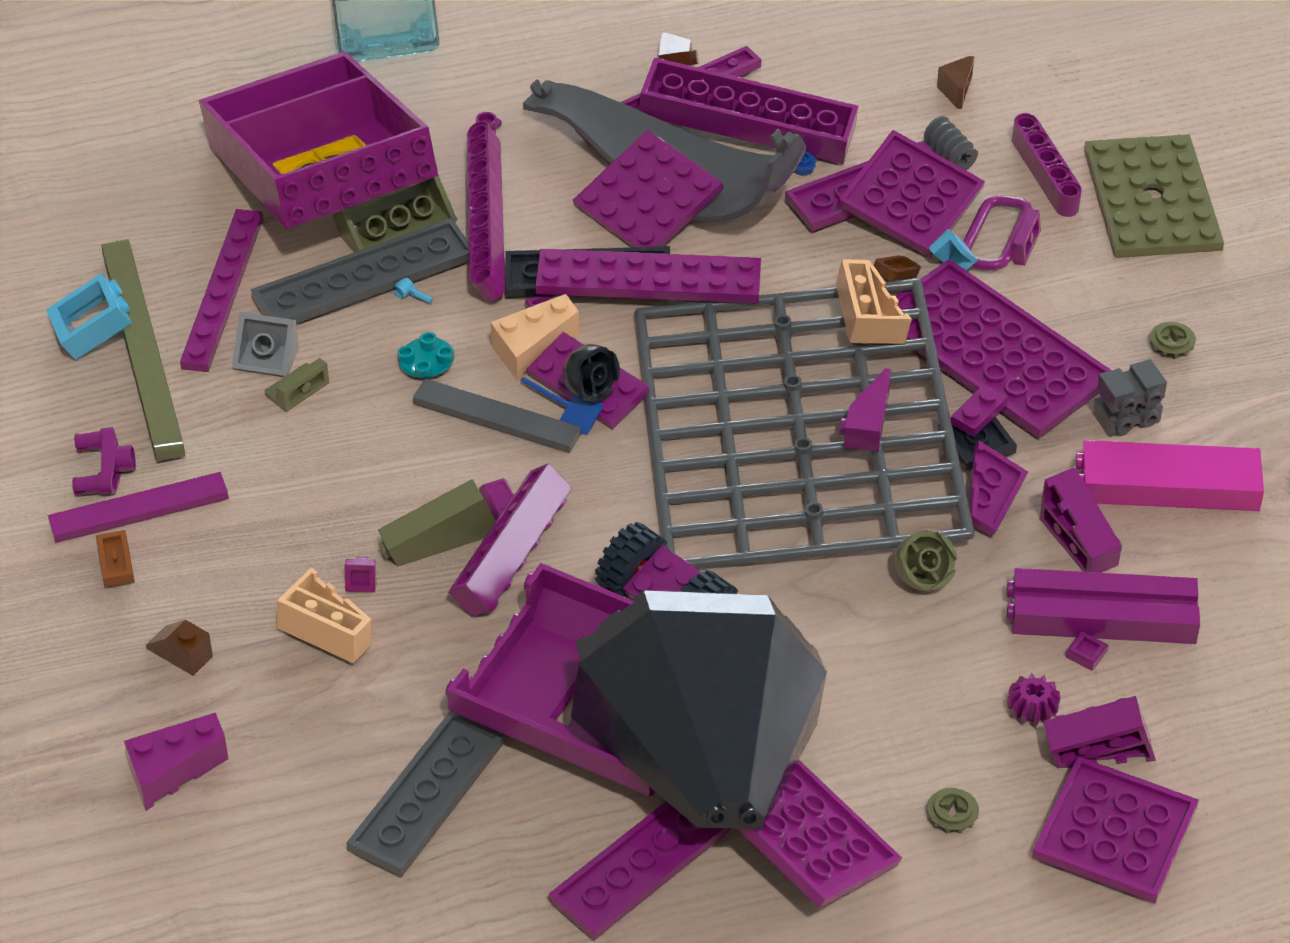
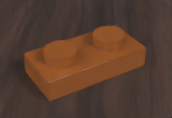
M126 530L96 535L104 587L135 582Z

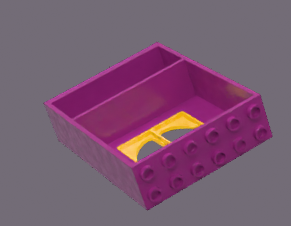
M346 51L199 100L210 148L286 229L439 176L429 127ZM337 155L332 158L325 159L328 156ZM308 163H314V164H311V165H308V166H306V167L301 168L302 166H304V165H306V164H308Z

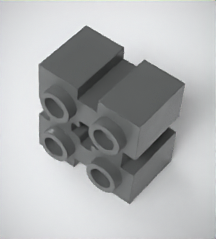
M1151 359L1130 365L1128 371L1122 372L1118 368L1099 374L1097 391L1101 397L1095 398L1093 415L1108 437L1125 434L1136 424L1139 428L1159 423L1163 409L1160 402L1165 397L1167 381Z

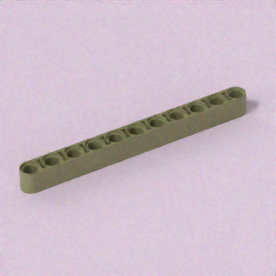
M125 239L101 244L109 281L114 279L123 292L119 296L126 301L130 308V311L127 313L132 324L122 329L156 462L184 457L183 439L130 241Z

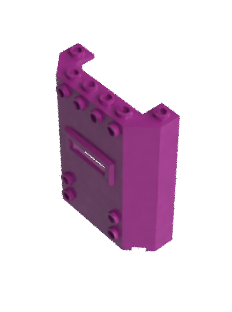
M540 563L533 573L530 572L525 579V606L520 613L513 615L509 628L504 634H500L497 637L493 650L489 655H485L481 659L479 668L474 676H469V671L462 669L456 679L452 678L449 681L445 691L448 698V710L642 794L653 796L656 792L573 719L568 725L557 721L574 696L578 664L581 662L576 641L582 636L588 637L599 628L598 624L617 610L623 611L635 601Z

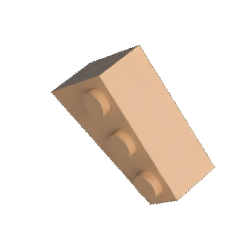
M566 294L490 322L492 347L517 381L524 377L526 369L562 332L567 333L573 338L579 336V311Z
M311 567L277 600L276 628L354 663L370 647L371 618L348 598L343 600L335 593V587L330 583L325 584L317 577L318 572Z

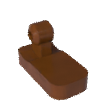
M901 255L877 258L873 264L885 282L917 278L921 269L919 264Z

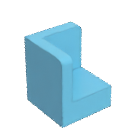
M949 229L929 247L931 252L941 261L945 262L950 259L966 271L978 261L962 239Z

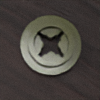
M1178 322L1160 323L1152 329L1150 334V344L1154 345L1155 351H1163L1164 357L1168 354H1173L1175 358L1179 354L1187 356L1189 350H1193L1196 337L1194 332L1186 325ZM1171 335L1172 339L1177 343H1171V341L1168 340L1169 336Z
M945 788L939 790L931 796L927 806L928 819L933 820L935 828L943 827L947 833L951 830H958L962 833L965 828H972L974 822L978 819L979 806L977 801L971 794L962 789ZM953 804H956L957 813L955 816L950 817L949 811L953 808Z

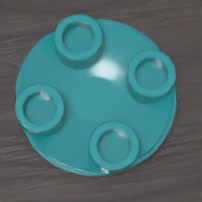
M425 332L421 334L419 339L413 340L406 346L398 349L400 368L408 375L419 378L433 377L443 373L452 365L455 358L453 347L447 341L437 338L433 332Z

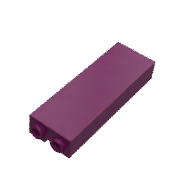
M1014 568L1013 580H1007L1006 597L1012 598V603L1007 604V621L1012 622V634L1077 638L1081 632H1084L1096 639L1197 644L1200 629L1198 578Z

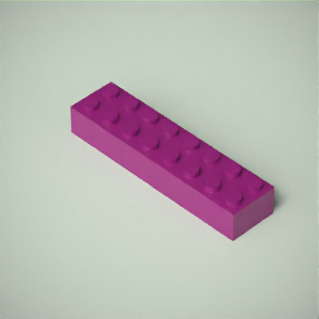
M655 57L641 90L639 111L664 122L776 148V146L771 141V135L779 129L784 137L789 131L792 134L800 135L806 145L805 152L810 153L815 158L844 164L855 130L859 108L858 105Z

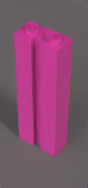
M1084 440L1082 452H1077L1076 469H1081L1079 474L1097 504L1260 511L1264 484L1260 448Z

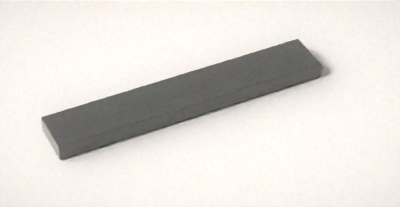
M426 378L413 396V404L567 453L571 452L582 434L580 426Z

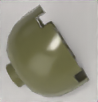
M922 530L906 537L898 546L895 555V567L900 579L908 587L919 591L936 590L947 585L953 578L956 569L954 570V560H957V554L952 542L944 534Z

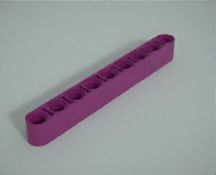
M479 121L473 124L467 132L470 281L484 300L491 302L500 298L505 291L501 142L487 122Z

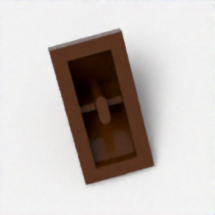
M967 56L938 68L937 88L958 109L963 107L973 77L975 56Z

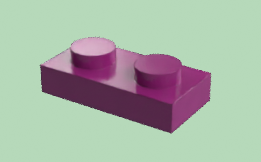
M984 384L951 415V423L953 426L975 437L1007 405L1008 396Z

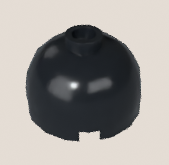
M595 344L583 345L573 350L566 359L563 368V380L567 389L575 397L592 403L602 402L607 399L614 391V389H610L613 381H618L620 375V364L617 355L606 347Z

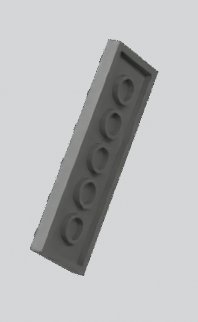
M450 711L347 841V850L402 877L505 743V735Z

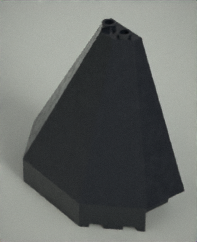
M668 591L641 592L634 598L635 602L623 611L617 610L598 624L599 628L588 637L582 636L576 641L581 662L578 664L571 719L697 828L763 829L817 726L827 675L817 649L803 637L801 631L777 608L768 595Z

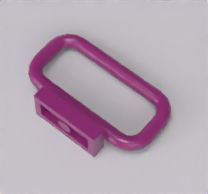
M996 195L984 200L963 241L970 251L993 207L1018 208L1022 212L1001 256L995 260L977 258L978 261L970 268L985 271L1000 270L1008 265L1012 257H1014V264L1025 266L1041 232L1039 210L1033 209L1027 200L1019 197Z

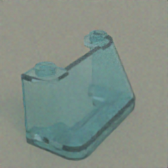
M330 0L332 30L337 52L346 51L357 62L430 52L437 49L440 45L435 0Z

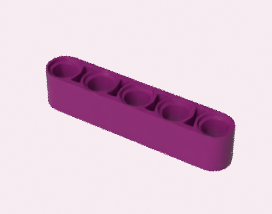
M1029 113L1017 115L1014 119L1012 135L1014 146L1055 211L1065 217L1076 215L1080 207L1081 185L1039 120Z

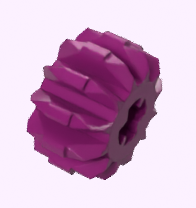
M1031 673L1028 679L1019 676L1017 682L1012 683L1009 687V696L1007 697L1008 709H1011L1013 718L1021 717L1022 724L1031 721L1036 727L1039 721L1044 722L1051 719V717H1056L1059 711L1061 695L1060 691L1056 690L1055 681L1046 682L1045 675L1041 678H1035L1033 673Z

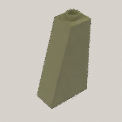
M471 479L378 529L383 540L378 545L385 558L392 557L398 567L482 540L496 521L474 480Z

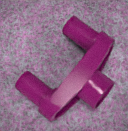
M113 427L74 435L77 452L101 449V472L98 475L73 477L72 488L74 495L115 494L120 482L121 472L136 470L133 446H119Z

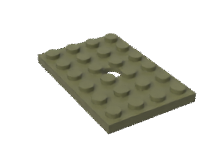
M1190 134L1085 141V153L1115 258L1223 251L1224 240ZM1147 188H1157L1163 194L1160 198H1152L1150 193L1143 191Z

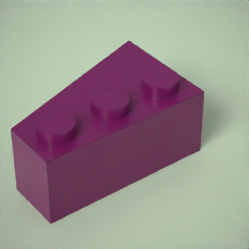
M1073 467L1046 478L1039 517L1041 522L1083 572L1102 573L1118 566L1122 551L1121 542L1113 532L1077 469Z
M1136 696L1120 698L1114 702L1100 706H1091L1085 710L1067 715H1059L1044 721L1050 751L1058 769L1072 768L1077 756L1098 763L1097 760L1116 759L1117 764L1127 763V758L1145 757L1146 762L1156 761L1149 731Z
M216 712L124 740L128 764L145 811L154 806L153 802L167 793L172 795L179 791V786L192 777L198 779L229 759L225 735Z

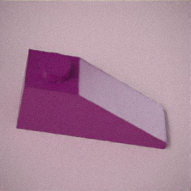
M885 368L849 406L847 418H841L839 435L845 436L844 448L879 452L890 392L891 369Z

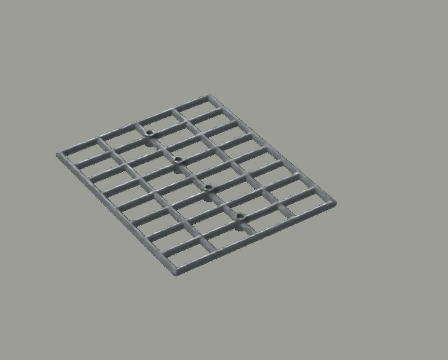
M920 279L885 282V288L889 293L909 290L913 292L916 308L901 311L904 314L908 313L912 320L919 321L922 338L906 340L905 344L851 343L852 346L793 352L791 345L792 333L843 328L846 325L843 316L791 322V318L786 315L785 304L839 298L836 287L759 295V303L700 301L644 307L635 310L634 317L642 382L648 385L650 391L644 399L661 537L667 541L666 545L669 550L675 553L673 539L675 537L736 531L739 553L684 559L697 569L898 548L901 542L912 534L899 535L895 514L954 507L958 509L961 529L936 532L944 534L951 542L974 538V527L923 285ZM774 305V324L718 329L715 311ZM702 312L705 314L707 331L648 337L646 318ZM775 335L776 340L780 342L781 353L722 360L721 340ZM709 342L711 361L652 367L650 348ZM924 349L928 369L891 372L890 384L931 380L935 399L887 404L885 416L937 411L941 431L881 437L879 452L871 451L875 471L814 477L811 464L812 456L867 450L844 448V441L812 445V441L807 438L805 425L841 421V418H847L848 409L803 413L801 404L802 393L860 387V393H862L879 375H869L865 356ZM854 357L857 376L801 382V378L796 374L795 363ZM782 364L784 366V384L727 390L724 374L726 370ZM713 372L715 391L656 398L653 378ZM785 395V399L790 402L792 415L731 421L729 401ZM717 403L719 423L663 429L659 427L657 409ZM794 426L795 447L736 453L734 432ZM722 434L724 454L674 460L663 459L661 440ZM944 442L948 463L895 469L886 468L883 452L885 448ZM795 458L796 463L800 465L802 479L741 485L738 464ZM726 466L728 487L672 493L667 491L665 472ZM949 474L951 476L954 496L893 502L889 481ZM877 482L881 500L880 504L823 510V506L818 503L816 489ZM804 490L806 500L805 512L745 518L743 497ZM731 498L734 519L672 526L670 504ZM879 515L884 517L887 537L825 543L822 529L824 521ZM806 523V527L811 530L813 545L750 551L747 531L749 529Z

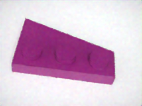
M978 441L974 446L969 508L973 526L992 537L998 530L1028 471L981 441Z

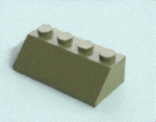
M439 176L332 214L343 241L353 252L450 218L454 222L457 221Z

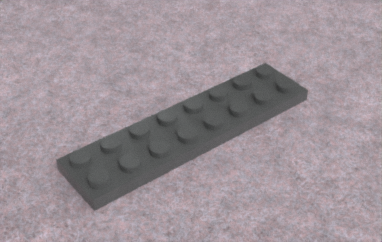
M450 218L251 289V295L263 315L296 320L297 324L396 288L395 284L404 278H408L413 282L469 262V241L453 219Z

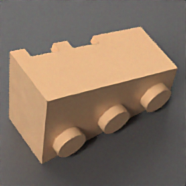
M842 259L837 276L836 288L850 343L905 344L912 319L908 313L904 314L901 311L896 296H891L886 290L885 281L870 260Z

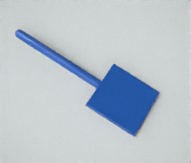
M521 378L522 383L567 407L560 420L580 426L581 432L588 435L604 407L603 404L585 401L574 395L571 401L568 402L529 379Z

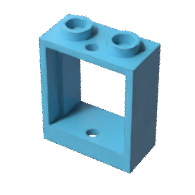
M103 273L46 309L60 344L75 360L132 324L127 313L130 311V308L126 301L119 296L123 293L114 279L109 281ZM105 299L107 300L110 307L74 330L71 323L73 320Z

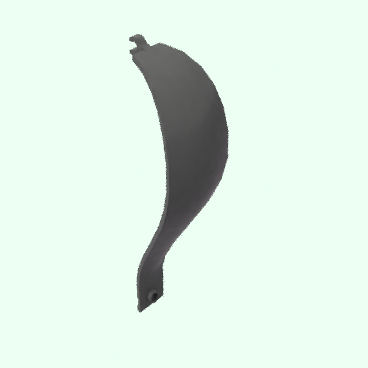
M536 79L530 85L533 93L523 102V110L552 115L566 121L586 138L610 164L647 129L722 181L724 189L692 219L700 222H726L744 216L760 206L786 183L796 170L806 150V145L800 135L792 134L788 131L783 137L779 129L771 135V141L778 151L775 155L758 154L735 149L685 131L594 91L550 80H545L540 84V81Z

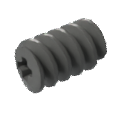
M946 116L935 118L925 129L924 141L933 152L964 170L969 169L975 163L978 151L974 149L973 143L968 141L967 137Z

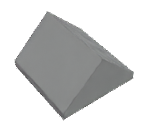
M239 312L232 368L282 376L288 375L299 349L296 320Z

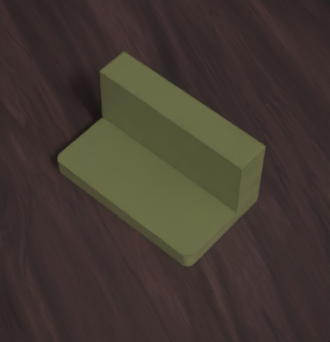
M318 358L311 364L305 363L265 389V396L282 410L288 412L329 384L327 363Z

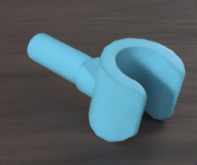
M404 278L395 284L397 289L394 291V294L399 299H403L410 294L429 304L433 301L432 297L418 291L408 278Z

